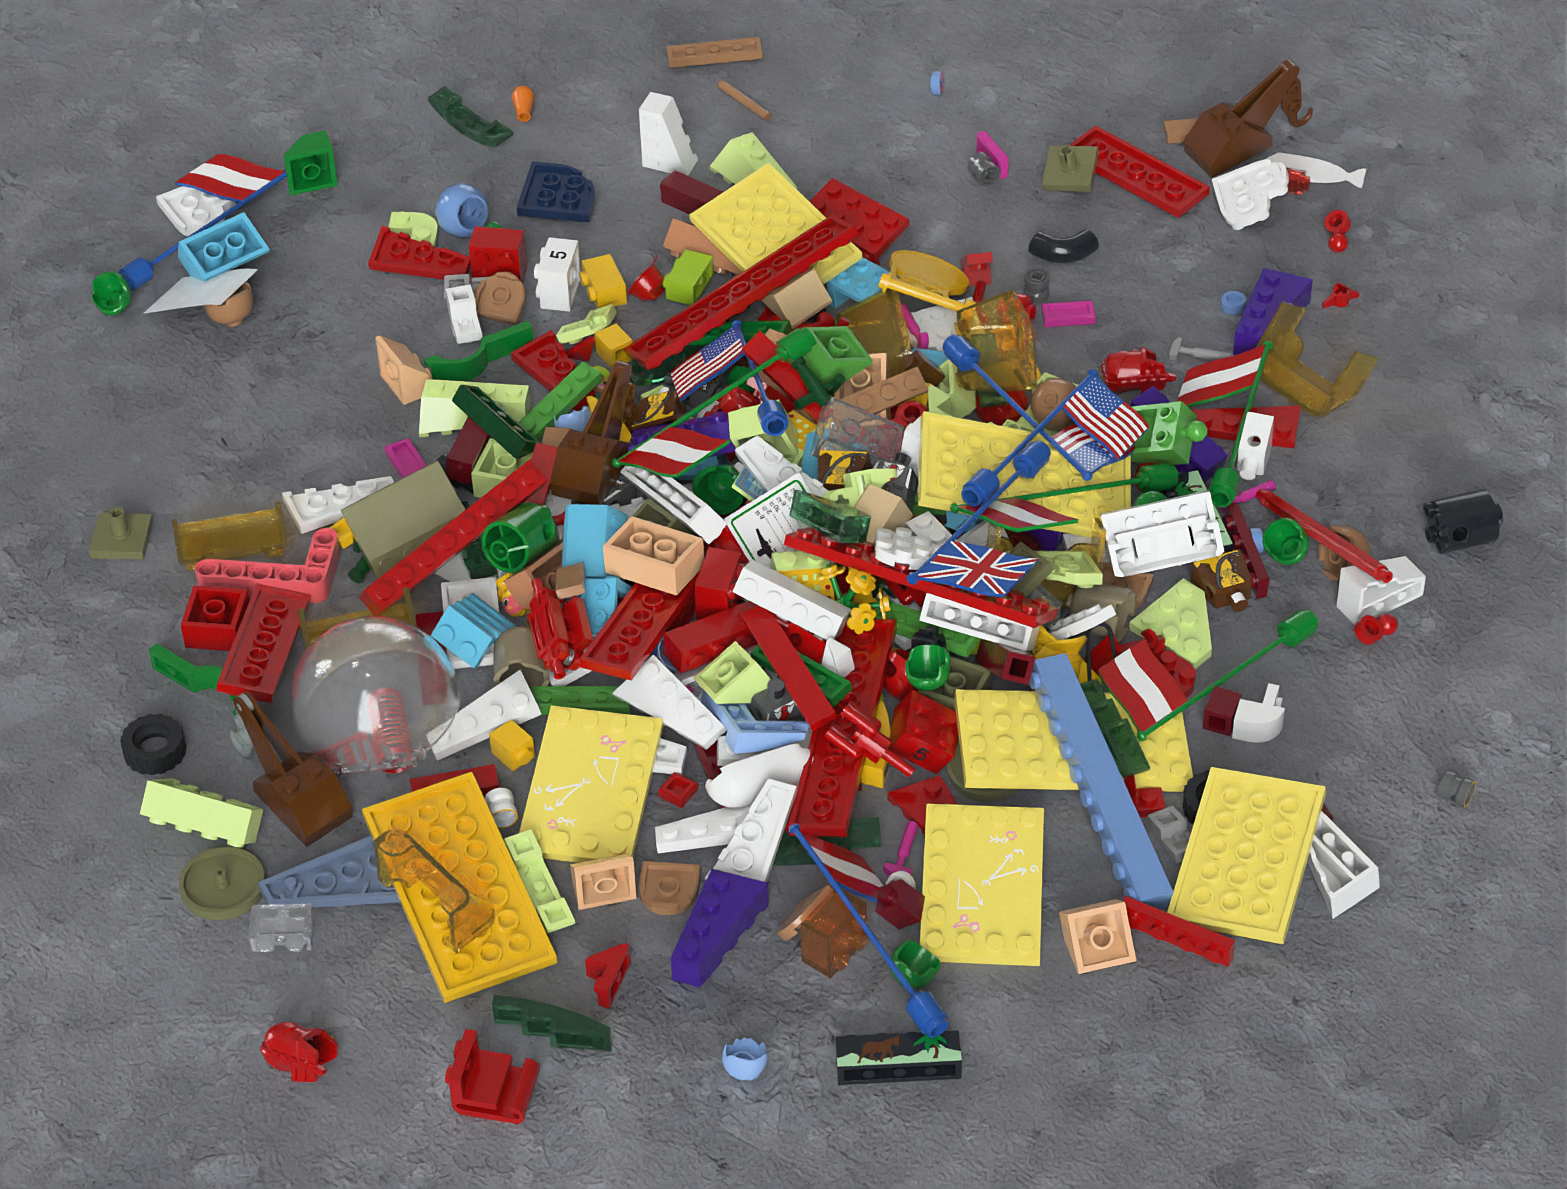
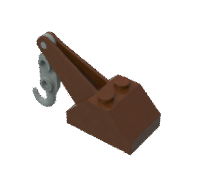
M245 691L233 699L236 708L234 720L237 724V732L234 730L229 732L231 742L235 749L244 757L251 756L255 748L265 771V774L253 781V791L306 847L353 817L352 806L335 773L317 754L307 752L296 753L249 692ZM272 747L274 748V750L276 751V753L279 755V757H280L281 760L283 761L282 763L279 762V760H278L276 754L274 753Z

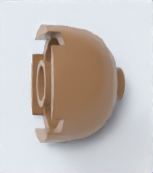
M244 282L221 305H203L206 314L213 321L227 324L229 327L240 325L253 308V294L250 283Z
M1052 378L1042 382L1034 390L1031 397V411L1035 420L1040 424L1077 386L1061 378ZM1062 409L1044 428L1060 432L1064 428L1076 423Z
M1347 526L1329 527L1331 531L1370 555L1369 543L1365 535L1359 530ZM1319 543L1318 558L1319 561H1324V566L1326 567V569H1322L1323 573L1331 580H1340L1341 568L1354 565Z

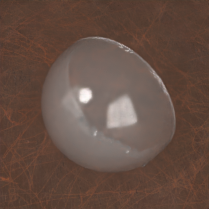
M386 616L353 618L331 627L317 637L301 656L292 677L289 693L290 717L301 747L307 753L317 754L335 774H339V765H341L343 774L365 772L367 766H369L371 771L394 769L395 759H397L398 768L419 766L420 760L426 759L427 750L435 745L451 726L460 703V685L448 656L440 645L419 627L406 621Z

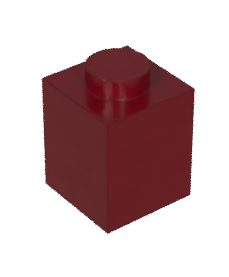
M1215 686L1204 709L1203 729L1230 736L1233 731L1234 718L1239 701L1242 699V694Z
M899 879L879 887L875 912L897 929H902L921 921L925 896L904 880Z

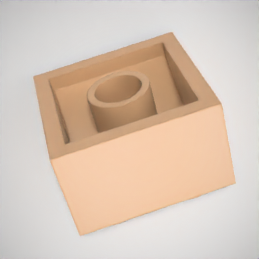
M383 336L375 337L381 377L403 405L420 399L426 379H432L429 369L423 368L418 356L415 353L412 354L406 345Z
M630 854L613 855L607 858L570 864L572 885L578 910L637 899L634 861Z
M1114 899L1059 912L1064 941L1078 974L1136 961L1125 902Z

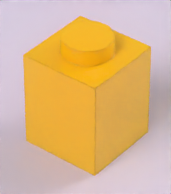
M617 323L594 333L596 353L611 368L616 361L627 363L632 360L626 355L624 348L633 343V340Z
M512 719L489 734L491 753L512 772L522 765H526L535 757L533 738Z

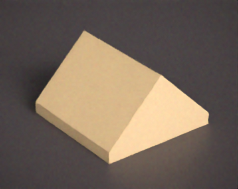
M808 269L806 272L796 274L789 279L787 284L776 287L762 299L782 321L790 320L792 330L832 303V299L814 269Z
M868 484L840 530L857 542L868 541L873 543L875 548V536L878 528L895 532L897 527L905 528V523L911 519L913 514L901 497Z

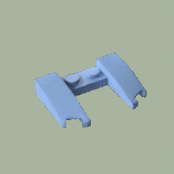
M704 690L702 691L701 703L713 715L718 717L726 728V743L734 754L777 749L805 739L806 731H808L809 727L806 721H756L750 713L751 703L716 704Z

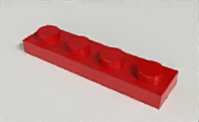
M1125 896L1122 900L1126 905L1131 929L1147 933L1157 940L1169 942L1184 951L1193 952L1214 963H1220L1229 967L1232 962L1235 940L1128 896Z

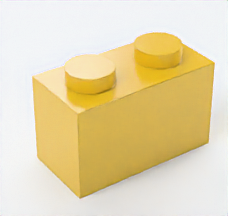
M611 254L581 261L582 271L579 272V279L581 285L587 287L588 299L590 302L594 301L596 308L614 304V306L627 304L626 284Z

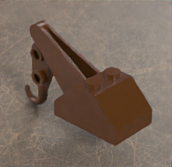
M1287 59L1237 104L1231 105L1221 102L1202 112L1183 141L1184 151L1212 178L1272 147V135L1264 128L1280 102L1281 109L1287 116L1289 124L1293 127L1304 126L1311 119L1313 108L1309 107L1307 114L1303 118L1297 119V113L1302 106L1301 81L1297 78L1300 68L1292 60Z
M621 361L614 363L607 383L584 431L570 429L559 444L550 479L551 495L590 505H601L622 473L620 471L625 466L620 465L619 468H615L612 465L613 458L617 460L629 452L627 446L630 443L619 440L622 421L630 431V434H632L633 432L629 427L638 410V405L634 401L635 385L630 379L632 371L630 363Z

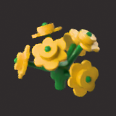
M827 564L826 567L821 569L822 573L816 576L817 581L830 578L837 598L836 602L852 609L851 617L847 621V626L850 629H853L857 634H861L864 630L870 631L874 626L873 619L876 616L875 610L878 607L881 608L883 619L887 618L886 612L891 611L892 601L889 599V595H883L882 588H879L880 601L878 602L876 598H872L871 591L876 587V579L871 576L872 574L848 567L850 571L846 581L850 583V588L846 594L842 595L835 576L843 573L846 567H837V564Z

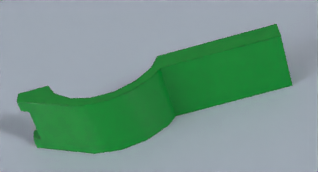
M525 321L482 337L478 351L464 359L450 360L434 355L424 359V364L426 367H431L433 380H472L482 374L489 362L510 355L511 352L534 340L533 326L529 321Z
M157 643L149 649L152 668L193 693L203 689H217V682L222 672V667L205 665L196 667ZM237 695L230 696L231 702H233V699L236 698ZM236 708L233 711V716L236 715Z

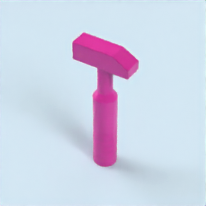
M906 304L899 305L897 310L910 333L918 341L917 348L928 349V333H920V328Z
M1273 480L1259 484L1239 493L1232 503H1245L1256 498L1255 495L1259 489L1273 491L1276 489V485ZM1227 506L1219 507L1226 515Z
M914 821L907 822L897 852L898 859L896 865L884 863L883 872L888 876L897 871H905L912 876L913 869L903 867L905 859L909 857L918 829V824Z

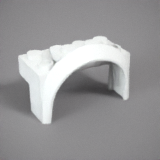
M1209 490L1101 514L1115 576L1125 577L1216 557L1224 552L1220 529L1215 518ZM1188 526L1191 527L1192 534H1193V539H1194V545H1193V547H1192V543H1191V538H1190ZM1133 538H1134V542H1135V546H1136V551H1137L1138 558L1135 557V553H1134V549H1133V544H1132V539H1133Z

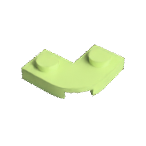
M391 212L390 231L398 234L400 232L406 233L411 236V239L420 242L425 240L430 242L431 246L436 247L438 226L433 217L419 212Z
M614 304L590 310L584 320L562 326L556 335L559 343H578L583 340V337L594 334L610 325L617 313Z

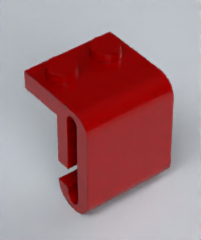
M465 1029L462 1040H457L455 1044L453 1065H448L445 1074V1083L449 1084L452 1108L457 1113L465 1116L513 1124L522 1123L540 1072L539 1064L526 1057L522 1068L511 1066L513 1062L512 1055L480 1050L477 1031Z

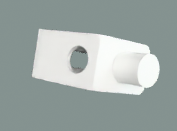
M1247 412L1238 449L1237 470L1240 471V476L1243 479L1253 480L1256 475L1261 476L1265 472L1272 448L1274 416ZM1254 436L1260 438L1261 442L1253 441Z

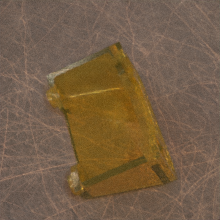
M887 288L885 292L880 291L835 314L834 327H837L841 317L849 319L848 328L868 354L886 353L891 367V377L902 373L900 367L903 365L904 360L912 355L898 291Z
M1013 289L956 311L957 322L954 323L957 335L963 336L979 351L980 358L977 365L1004 391H1028L1037 387L1035 330L1028 313ZM957 368L955 379L960 388L963 387L966 391H996L974 369L960 371Z
M398 828L389 829L373 840L378 880L387 888L392 885V882H403L409 889L419 880L439 898L440 906L449 914L447 926L450 928V933L446 937V945L455 953L463 949L494 923L495 911L491 902L431 846Z

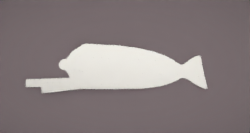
M1276 153L1267 158L1271 162H1282L1288 171L1289 180L1316 183H1333L1347 180L1353 185L1362 188L1366 173L1365 168L1348 173L1330 162L1300 155Z

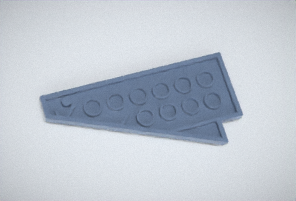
M372 836L258 882L259 890L270 910L400 902Z

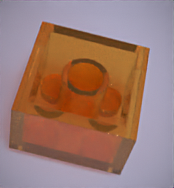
M842 889L867 923L866 902ZM835 890L801 923L802 962L829 978H832L838 970H843L851 956L856 951H861L868 940L867 934Z

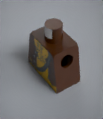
M663 387L659 390V394L645 397L641 400L637 414L629 428L633 432L634 429L673 423L686 414L685 405L683 402H680L676 391Z
M819 450L818 481L828 491L845 488L843 474L873 469L869 452Z
M1240 549L1192 562L1190 582L1205 592V599L1213 608L1218 609L1231 605L1235 612H1240L1248 606L1247 600L1251 596L1252 579Z

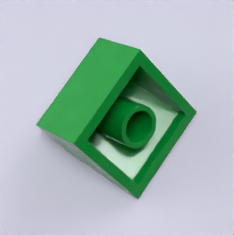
M326 130L302 135L283 155L290 196L338 186L333 148Z

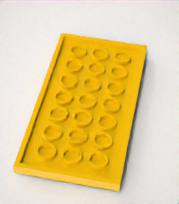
M472 772L362 809L364 820L444 1003L557 964L555 951Z

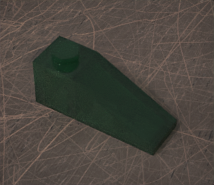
M794 490L789 513L790 517L839 543L866 542L871 520L870 515L852 506L801 490Z

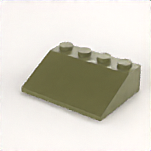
M438 461L341 509L376 580L465 511L463 504Z

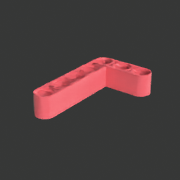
M331 528L317 530L313 535L305 565L220 559L201 560L195 566L198 586L247 589L249 598H251L256 584L259 583L310 594V603L322 602L329 596L340 558L337 533Z

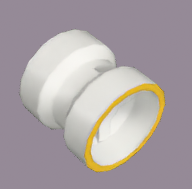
M496 788L489 791L484 799L497 827L503 829L515 824L518 819V813L514 806L513 793L507 788Z

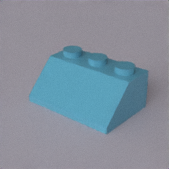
M243 212L179 241L178 259L191 277L205 282L270 252V249Z
M569 504L565 506L562 567L584 562L586 578L604 579L607 576H614L605 573L603 545L628 520V515L609 505Z

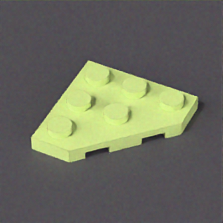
M1035 551L1048 560L1055 568L1045 579L1074 584L1080 588H1092L1094 585H1102L1103 574L1087 551Z
M1184 578L1130 621V630L1143 639L1145 637L1141 635V632L1148 628L1152 629L1157 636H1164L1166 639L1164 651L1175 652L1177 656L1187 660L1194 669L1211 657L1212 645L1205 592Z

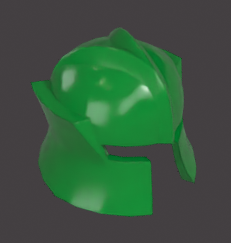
M719 464L701 470L693 480V494L719 515L734 512L745 498L732 488L740 473L733 464Z

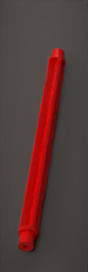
M1259 489L1256 492V499L1260 501L1261 505L1281 518L1293 519L1310 537L1363 572L1384 583H1389L1392 580L1393 574L1385 565L1271 491Z

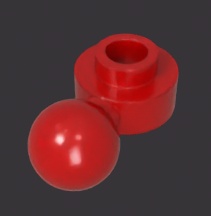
M1334 210L1324 220L1325 228L1332 235L1329 238L1328 246L1333 252H1343L1348 247V239L1344 234L1351 227V219L1345 211Z
M1389 613L1382 614L1377 619L1371 615H1366L1355 623L1354 632L1362 643L1373 645L1383 635L1393 634L1398 628V621L1394 615Z

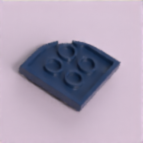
M532 161L516 208L517 216L590 222L595 206L594 186L591 180L588 181L582 176V172L576 168L563 164Z

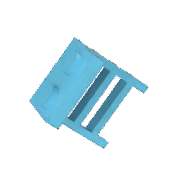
M471 593L468 598L464 597L461 602L458 600L454 606L450 604L431 636L472 668H476L480 665L498 636L505 630L517 626L474 593Z

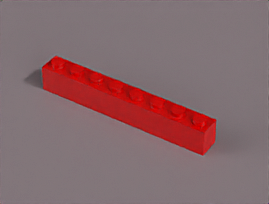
M529 459L364 589L359 599L377 619L481 537L484 529L517 505L524 503L539 491L546 483L547 478Z
M845 566L846 569L843 573L835 576L842 595L846 594L850 588V583L846 581L850 571L848 566ZM834 592V601H836L837 598ZM747 601L665 632L663 643L664 656L681 674L712 662L735 641L744 650L757 645L740 615L757 604Z

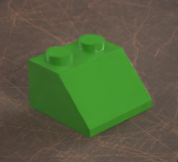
M848 326L806 327L814 336L816 345L812 347V351L803 357L806 360L805 364L820 379L822 384L831 382L837 374H842L845 377V381L871 365L872 358Z

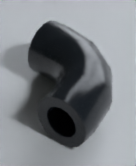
M1087 229L1066 238L1053 237L1043 231H1039L1031 239L1028 250L1032 255L1049 262L1068 263L1079 261L1094 253L1099 247V242L1094 233Z

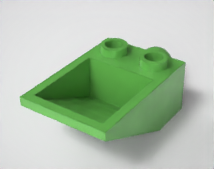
M1182 401L1132 406L1148 423L1149 429L1133 445L1135 451L1130 455L1131 462L1168 463L1169 465L1188 464L1192 441L1200 442L1207 436L1206 425L1196 420L1197 415Z

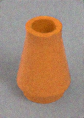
M518 86L511 94L516 117L521 122L530 120L535 98L532 89L528 86Z

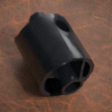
M1485 489L1433 500L1423 505L1424 514L1428 520L1425 536L1429 543H1435L1439 554L1494 542L1499 537L1500 525L1503 522V512L1499 503L1494 502L1489 492Z

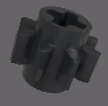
M926 626L925 630L919 629V632H916L911 640L912 649L926 644L939 645L946 649V639L943 637V634L938 633V628Z

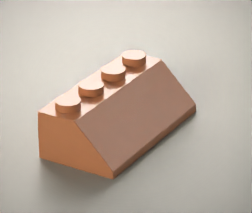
M674 218L672 219L663 247L671 249L670 255L680 258L684 250L687 249L713 256L714 271L727 275V272L730 271L735 273L734 277L742 273L696 226Z
M563 538L520 571H516L503 581L517 605L530 610L529 603L534 594L531 582L536 578L543 580L544 588L554 590L558 599L556 594L557 568L562 567Z

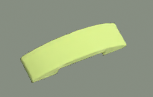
M532 829L504 838V843L544 930L550 933L575 924V919L565 898H561L542 858V850Z

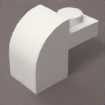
M471 284L447 288L446 297L449 317L457 344L481 340L482 331L477 318L476 303Z
M1268 683L1263 703L1240 699L1234 718L1233 739L1259 743L1269 741L1279 735L1283 728L1285 708H1282L1283 698L1278 697L1280 685Z

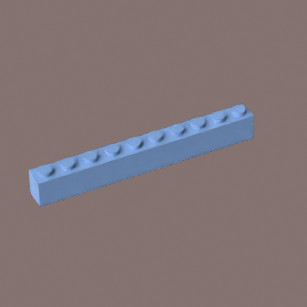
M1067 654L1036 659L1029 681L1030 687L1036 690L1039 697V707L1047 715L1050 732L1053 736H1056L1059 742L1060 755L1064 760L1066 759L1070 767L1071 780L1078 785L1081 802L1089 810L1092 827L1100 835L1103 852L1106 856H1109L1112 862L1114 877L1117 881L1120 880L1124 897L1128 896L1159 910L1168 908L1174 892Z

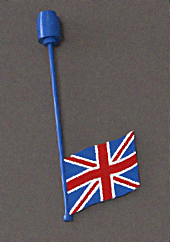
M1042 441L1030 442L1013 460L1016 472L916 572H911L907 576V581L915 585L919 580L947 584L981 595L1005 597L1036 565L1039 558L1016 556L980 545L956 542L955 540L1020 475L1025 478H1033L1049 462L1051 451L1048 445Z

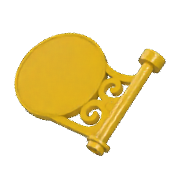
M899 250L891 254L889 260L890 271L887 274L882 273L878 288H881L882 292L889 288L959 312V318L970 321L976 302L965 299L964 303L949 298L950 295H962L967 291L970 281L965 273L954 265L929 254L910 250Z

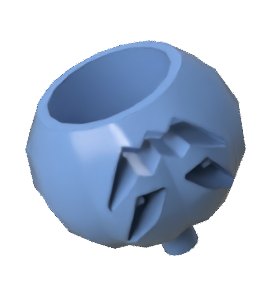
M455 183L447 187L440 194L435 208V215L443 231L457 238L472 236L475 226H485L489 216V206L485 194L477 187L468 183Z

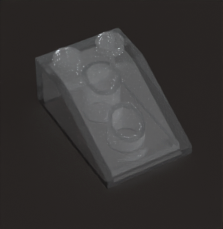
M831 397L819 413L810 455L818 458L819 450L869 452L872 468L879 461L893 463L896 454L900 450L904 426Z

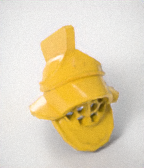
M1040 625L1034 650H1031V654L1036 659L1066 653L1080 685L1088 684L1087 663L1079 654L1088 639L1087 636L1083 635L1074 639L1057 640ZM1091 669L1092 690L1102 684V681Z

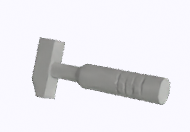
M1178 337L1172 343L1169 360L1177 361L1179 353H1184L1195 358L1214 361L1230 357L1231 353L1198 347L1193 349L1181 347L1182 338Z

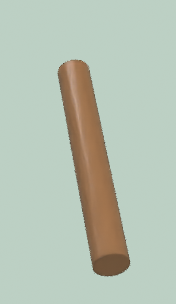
M721 80L718 83L720 90L763 120H770L772 114L726 81Z

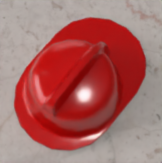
M658 255L631 285L626 296L633 295L646 302L650 299L655 300L663 294L664 276L654 264Z

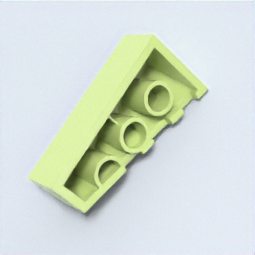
M753 132L731 139L710 165V170L715 174L718 172L722 174L723 180L729 184H737L769 163L797 189V186Z
M426 379L421 396L419 437H429V433L440 431L442 435L452 434V430L462 429L468 416L452 402V398L460 385L478 386L494 402L501 405L502 409L517 422L531 411L529 386Z
M173 778L147 781L140 814L150 817V822L160 825H166L167 822L176 824L175 829L183 832L200 831L201 837L211 840H218V837L227 839L228 845L243 848L244 844L256 843L263 813L262 808L235 799H226L224 802L222 801L223 796L221 794L200 791L199 793L200 787L189 784L183 785L180 784L179 780Z

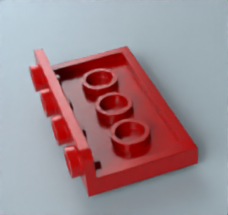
M834 178L809 201L826 218L834 215L854 225L858 235L852 238L851 242L862 252L863 258L880 266L879 257L910 225L909 218Z

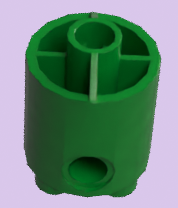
M530 502L519 504L496 519L484 529L482 535V549L486 558L494 567L509 573L520 571L557 543L556 525L551 516V510L546 505Z

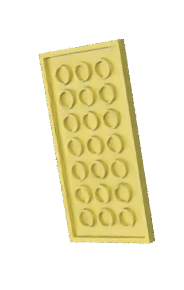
M923 411L920 421L918 506L951 512V504H967L961 495L964 484L979 469L986 468L994 471L1031 432ZM1038 433L1030 442L1042 441L1048 445L1051 451L1049 462L1033 478H1025L1020 475L997 499L1131 479V456L1102 467L1092 474L1091 480L1085 481L1082 478L1083 475ZM1014 458L997 474L1000 487L1016 472L1013 466ZM1131 484L1025 501L1078 519V523L1042 529L1106 540L1101 514L1131 507Z
M955 689V711L965 788L1079 790L1077 783H1073L1071 780L1070 767L1066 759L1064 760L1060 755L1059 742L1056 736H1053L1050 732L1047 715L1039 707V697L1036 691ZM1084 692L1122 779L1124 780L1130 775H1134L1136 789L1161 787L1162 791L1184 792L1187 781L1193 778L1182 712L1146 736L1147 739L1145 741H1139L1137 739L1138 731L1128 713L1111 693Z

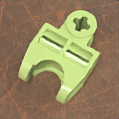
M874 468L843 474L845 488L826 492L820 500L822 511L826 516L832 518L848 516L868 484L882 488L886 482L890 481V478L898 477L897 470ZM840 500L841 505L835 507L834 501Z

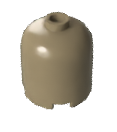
M1102 583V585H1094L1092 588L1078 587L1074 593L1069 595L1066 605L1067 609H1069V615L1089 609L1097 604L1101 608L1112 605L1116 615L1103 623L1111 627L1118 643L1125 640L1130 631V628L1126 627L1129 615L1135 616L1137 594L1133 593V590ZM1102 626L1095 627L1090 633L1103 639L1109 635L1108 630Z
M513 627L502 632L496 639L493 661V680L496 685L521 670L528 686H548L549 670L544 668L543 660L537 656L531 628Z

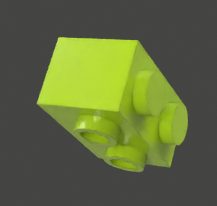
M685 249L680 258L675 260L671 272L665 275L663 287L666 288V299L687 305L697 302L714 276L713 256Z

